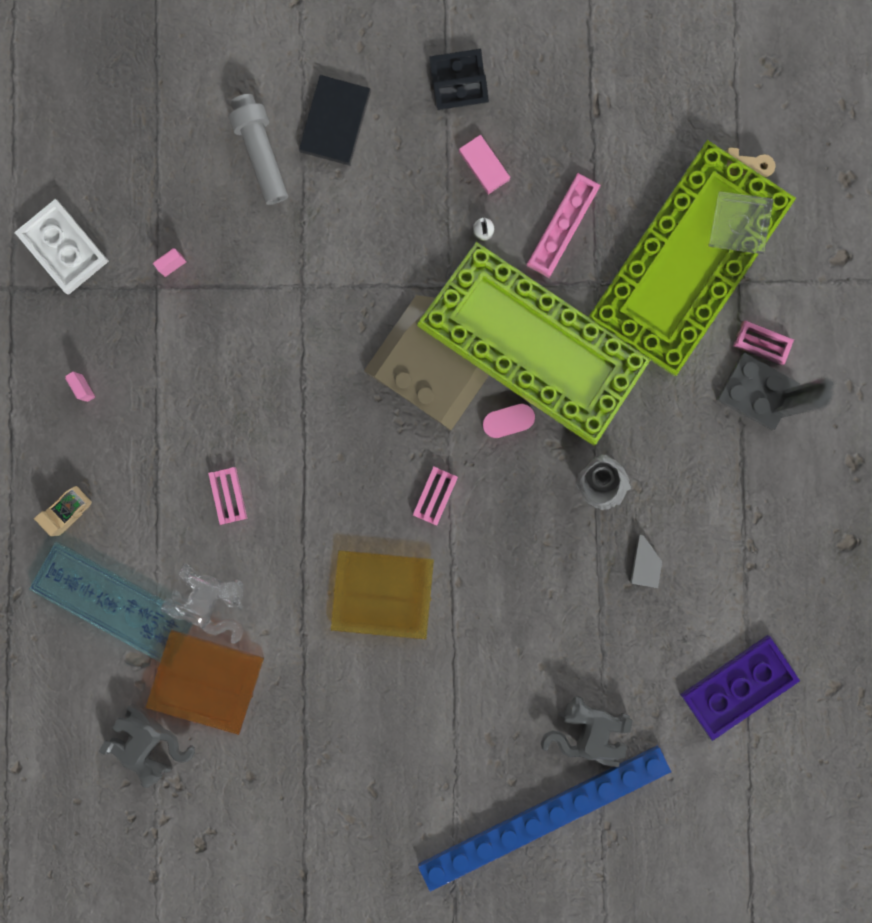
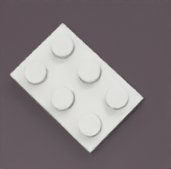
M56 199L14 232L60 288L68 295L109 262Z

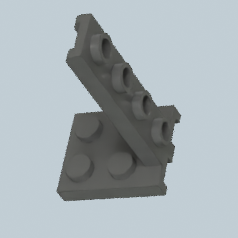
M743 353L721 390L717 401L766 428L775 430L781 418L827 406L833 396L831 390L835 382L827 378H820L800 385L797 381Z

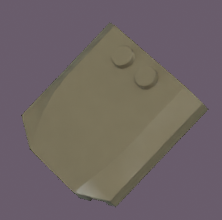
M416 295L364 372L451 431L489 375L417 326L419 320L435 300V297Z

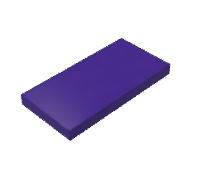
M766 635L680 695L710 740L713 741L800 682V679L772 638Z

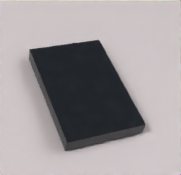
M320 75L299 147L300 153L350 166L371 89Z

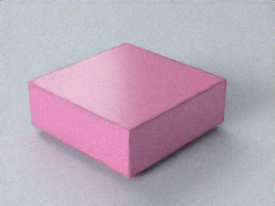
M173 248L157 259L153 265L166 277L186 263V260Z
M71 372L65 376L77 399L88 402L95 398L82 374Z

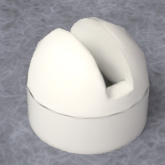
M488 218L478 219L473 226L474 236L482 241L490 239L494 233L493 222ZM481 223H486L487 234H483Z

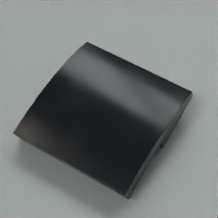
M481 48L429 56L437 111L489 103Z

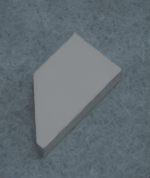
M638 535L630 583L658 588L662 561L643 535Z

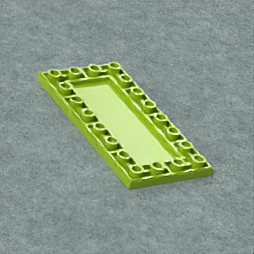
M707 140L588 318L651 359L652 362L673 376H677L796 200V197ZM727 159L733 162L729 166H727ZM735 169L737 175H731L729 170ZM743 169L747 171L745 176H741L743 173Z
M478 242L468 252L417 324L419 328L593 446L597 444L651 361V359Z

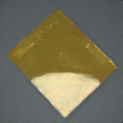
M338 550L336 580L333 590L334 601L331 631L427 639L434 559Z

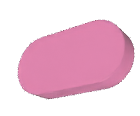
M518 404L491 412L483 421V430L491 438H501L525 431L535 421L534 411L526 404Z

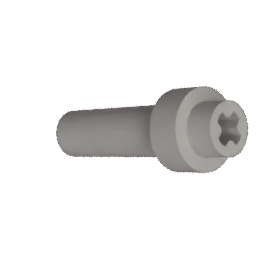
M252 94L237 96L231 100L233 112L229 114L233 131L236 135H242L265 203L267 205L280 203L288 198V194L265 131V127L269 124V119L264 105L256 104Z

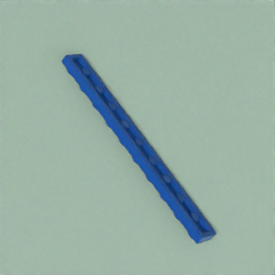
M656 745L620 763L619 767L614 766L418 863V868L431 892L671 773V770L660 747Z

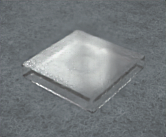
M719 191L708 246L763 254L774 199Z

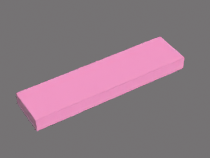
M577 173L526 266L550 278L601 185Z

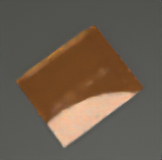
M171 630L160 665L157 667V674L145 708L239 735L250 700L253 698V691L264 657Z

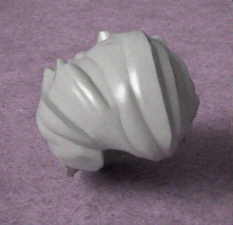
M603 454L590 461L585 469L578 473L576 480L577 488L581 491L585 501L600 510H608L615 507V505H620L626 492L631 489L630 479L624 467L615 459Z

